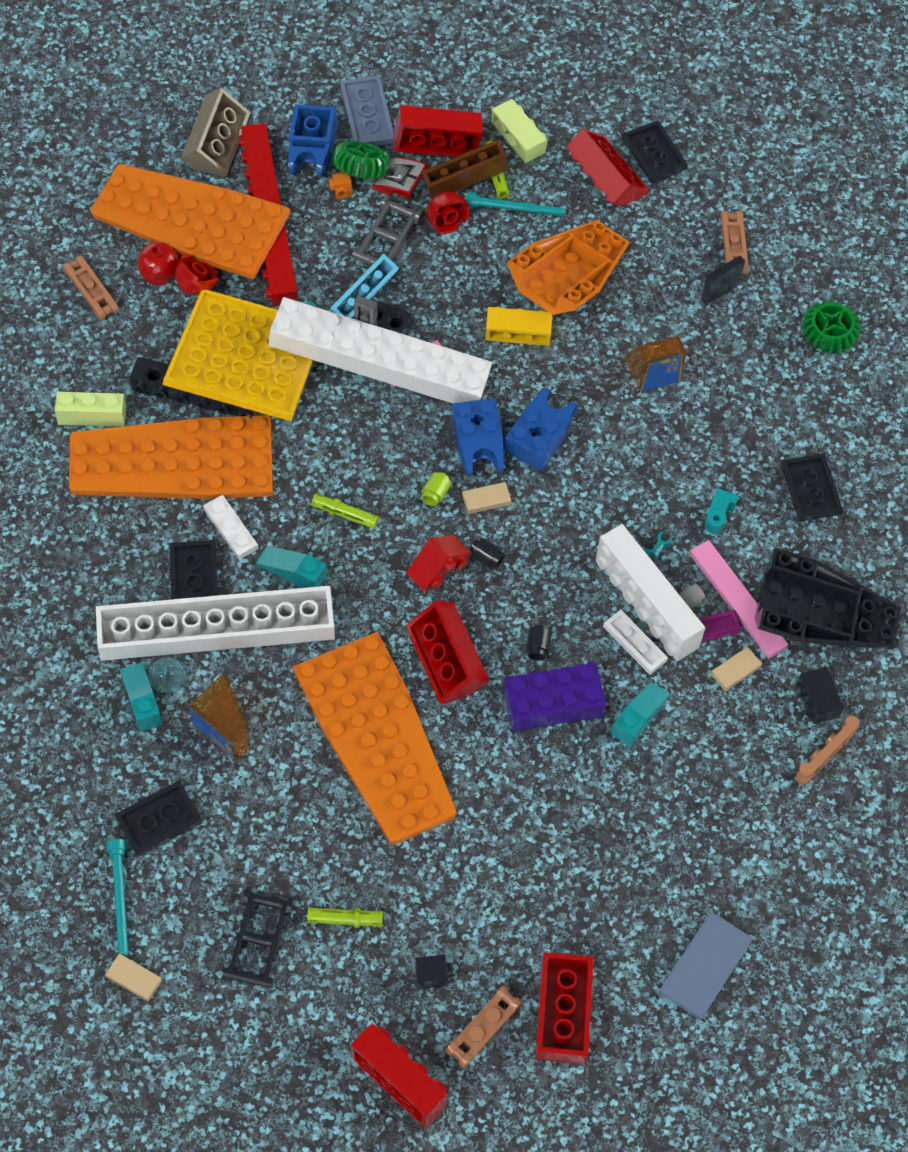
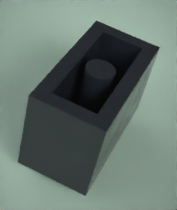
M823 667L801 673L796 683V691L803 698L806 716L811 718L813 724L839 718L844 707L828 668Z

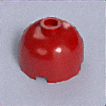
M444 191L432 198L427 207V218L432 227L440 234H449L459 229L458 225L462 221L466 223L470 215V207L461 195L452 191Z
M158 241L146 245L140 251L137 260L140 276L145 278L146 282L153 285L170 283V279L175 277V268L179 261L178 253L172 246L164 242Z
M185 254L181 256L175 268V280L181 291L186 295L194 296L199 295L202 290L211 291L219 279L216 278L217 270L206 262L193 259L195 255Z

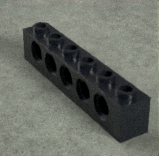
M137 357L129 377L131 390L140 394L155 395L160 399L167 398L181 404L195 405L201 409L216 410L226 415L249 416L251 418L260 414V412L163 385V379L170 364Z

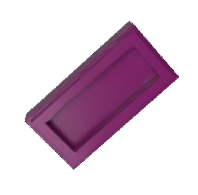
M735 610L698 618L705 627L701 643L739 634L742 631Z

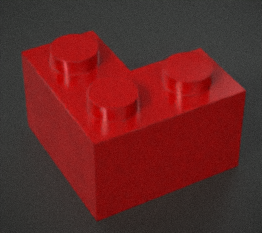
M454 535L430 538L408 568L406 574L423 591L436 590L443 584V578L448 572L461 570L467 565V559L472 552Z

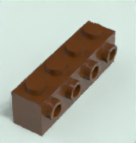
M498 139L421 172L431 198L441 192H456L509 170L506 154Z

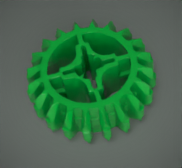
M344 141L336 146V150H334V165L342 173H347L349 176L362 179L368 178L370 180L373 178L378 179L386 174L389 167V154L384 149H381L380 146L369 144L367 141Z
M824 300L822 304L816 302L814 307L808 309L803 319L802 329L804 330V337H807V343H813V349L819 347L821 353L824 350H828L829 354L833 351L839 354L841 350L846 352L849 347L855 345L860 335V317L856 316V310L850 311V305L842 306V301L839 304H836L834 300L830 303Z

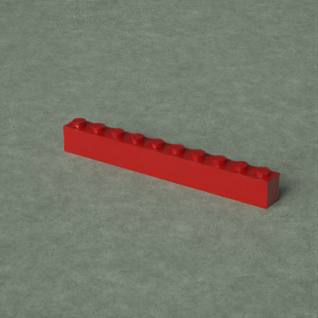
M266 123L241 126L242 135H238L240 148L244 147V151H241L242 163H247V167L244 168L245 179L250 180V184H247L248 195L281 205ZM284 224L263 262L265 264V269H262L264 282L268 281L269 285L265 286L266 297L271 299L272 307L280 306L283 297L298 301Z

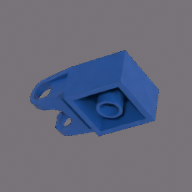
M295 104L288 138V166L290 175H296L303 164L313 163L317 166L318 177L325 176L333 154L338 127L336 107Z
M544 388L526 407L505 437L504 452L540 471L544 470L563 442L578 406L577 403L571 402L562 409L552 408L548 404L551 396V390L548 388Z
M496 398L452 403L451 418L457 452L466 475H473V464L480 459L491 461L497 472H503V434Z

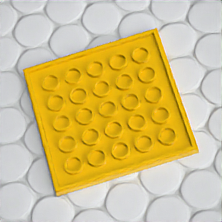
M202 290L165 374L163 385L292 421L314 360L268 346L270 330L278 310L210 290Z

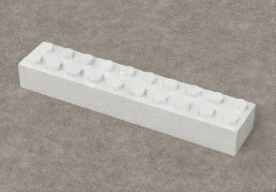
M285 297L282 299L269 335L268 346L450 403L481 400L492 365L491 361Z
M330 586L96 606L97 644L101 661L335 640Z

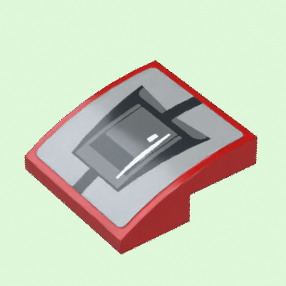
M390 157L386 174L376 179L372 189L385 195L391 196L392 193L410 199L423 177L421 171L426 170L428 164L409 158Z

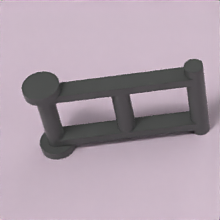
M386 194L380 205V215L359 250H354L351 257L372 266L378 259L365 254V251L376 235L395 243L388 255V258L393 261L413 225L419 226L421 224L425 210L420 208L418 211L402 206L391 201V196ZM390 210L410 218L400 236L380 228Z

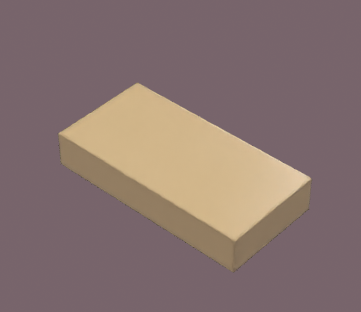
M506 482L462 491V497L468 514L511 505Z
M746 647L712 670L711 675L723 690L727 691L761 668L762 663Z
M118 954L105 974L108 979L148 1002L162 982L161 977L121 954Z

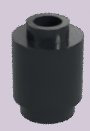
M485 538L476 539L470 548L472 552L471 557L488 568L493 567L497 569L505 557V553L502 552L501 548Z
M535 625L528 631L526 652L528 653L527 657L531 660L543 661L549 654L552 632L546 626Z

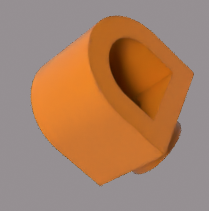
M342 172L333 173L332 178H329L330 191H335L336 199L352 196L350 176Z

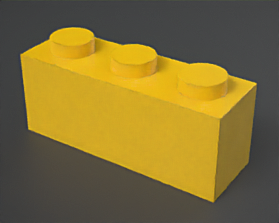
M488 307L485 341L550 346L552 314L543 310L530 311Z

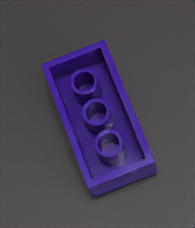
M596 663L506 677L503 681L502 690L512 732L603 717L605 714L606 701Z

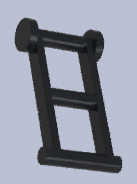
M246 887L242 900V906L246 907L230 967L224 968L223 978L272 988L273 979L269 978L285 917H291L295 897L290 896L289 900L286 901L252 893V887ZM254 903L281 910L274 938L246 932ZM243 941L271 948L263 976L235 970Z

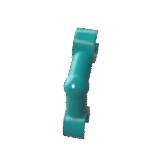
M660 532L657 536V543L652 549H642L650 559L655 560L663 549L671 545L672 537L664 542L661 540L663 532Z

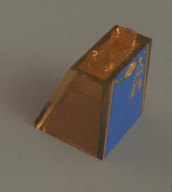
M679 335L637 346L625 355V361L639 392L680 382L686 350Z
M222 674L189 708L193 726L231 759L235 760L238 756L246 754L250 748L249 730L229 681Z

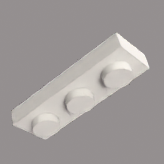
M223 495L203 505L204 511L239 560L258 549V544Z
M622 610L604 622L603 627L649 675L667 662L668 657Z

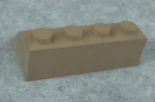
M222 87L207 94L181 158L195 170L226 176L239 145L238 135H242L241 126H246L251 112Z

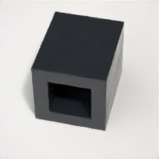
M445 954L415 958L418 990L448 986V978H452L451 962L446 963Z

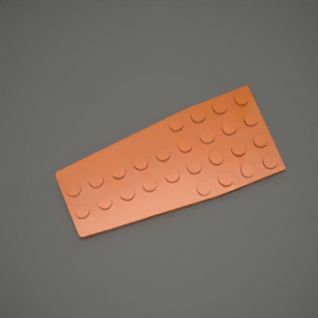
M123 164L116 166L91 208L92 216L97 220L150 242L159 241L167 243L181 255H195L193 259L253 280L291 213L288 207L234 190Z
M260 415L252 416L251 418L249 416L208 417L72 432L70 434L69 459L70 493L73 495L216 499L221 495L224 498L273 496L271 416Z
M378 631L293 666V672L321 730L390 844L396 845L451 821L456 817L455 806L409 692Z

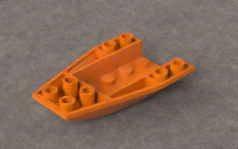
M595 220L532 243L511 258L507 265L521 294L552 315L577 310L600 292L630 242L606 227L603 223Z

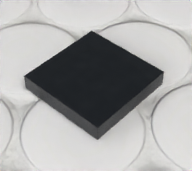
M741 256L736 257L707 275L702 295V301L705 305L739 286L745 260Z

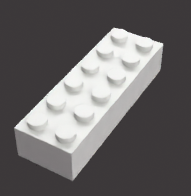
M621 524L602 535L599 540L596 556L598 566L602 570L605 569L609 574L612 584L615 587L618 586L623 592L626 602L634 606L638 617L649 625L652 635L656 639L659 638L664 644L666 653L669 656H673L676 661H679L700 647L704 634V625L625 526Z

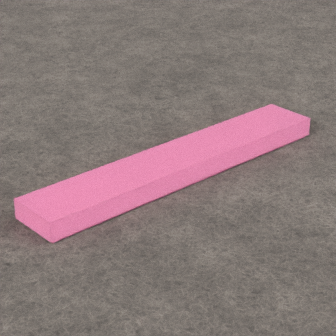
M708 540L691 549L690 556L730 609L735 610L738 619L769 659L787 649L788 643L782 636L757 628L755 621L756 601L712 543Z

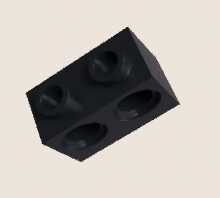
M372 299L378 302L377 326L407 335L412 326V314Z

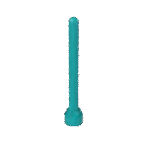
M468 191L466 203L470 209L486 206L555 216H564L566 214L564 208L482 198L480 195H476V192Z
M112 839L106 842V847L113 863L118 953L127 956L128 938L122 857L125 856L124 853L127 851L126 840Z

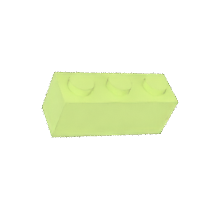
M513 99L492 109L491 123L525 163L546 153V135L538 130L534 121L527 117L523 108L517 105Z
M57 392L55 414L58 425L125 426L126 403L124 394Z

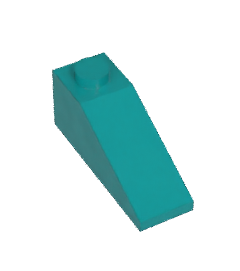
M267 546L256 562V566L301 588L320 587L327 577L325 563L307 554Z
M143 663L119 669L139 732L161 726L160 712Z
M650 682L614 722L611 735L631 748L670 697V693Z

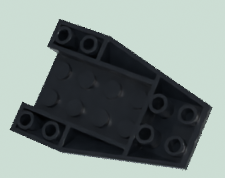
M775 547L762 579L755 621L759 630L801 643L894 649L902 607L818 560Z

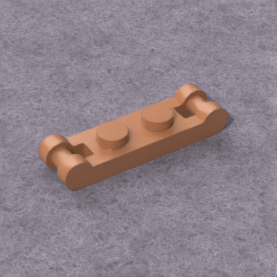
M721 211L720 223L722 226L725 264L741 256L745 260L742 275H748L742 211H735V213Z
M81 255L76 257L75 261L62 265L63 271L87 301L99 321L105 319L106 315L119 311L116 302ZM105 302L107 305L101 308L100 304Z
M848 716L841 731L838 734L832 733L825 741L827 745L822 750L818 748L811 755L810 759L812 761L800 765L796 774V781L799 784H807L854 736L859 726V719L857 717Z
M503 985L460 1035L449 1044L445 1053L450 1057L454 1056L459 1061L458 1064L465 1069L514 1015L524 1001L518 996L515 998L510 993V989ZM502 1000L509 1005L506 1010L499 1006ZM463 1044L470 1049L467 1053L460 1049Z

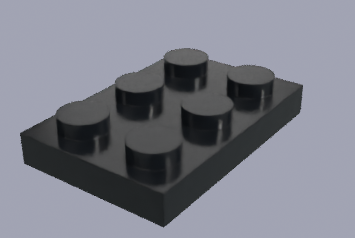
M658 120L622 134V141L650 183L687 170L688 164Z
M825 453L781 461V468L798 522L842 515L843 508Z
M215 540L170 543L171 600L218 596Z
M180 780L114 814L136 857L202 824V819Z

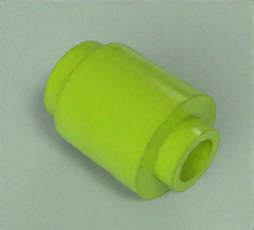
M443 472L432 473L422 489L421 499L431 506L441 503L451 486L449 477Z

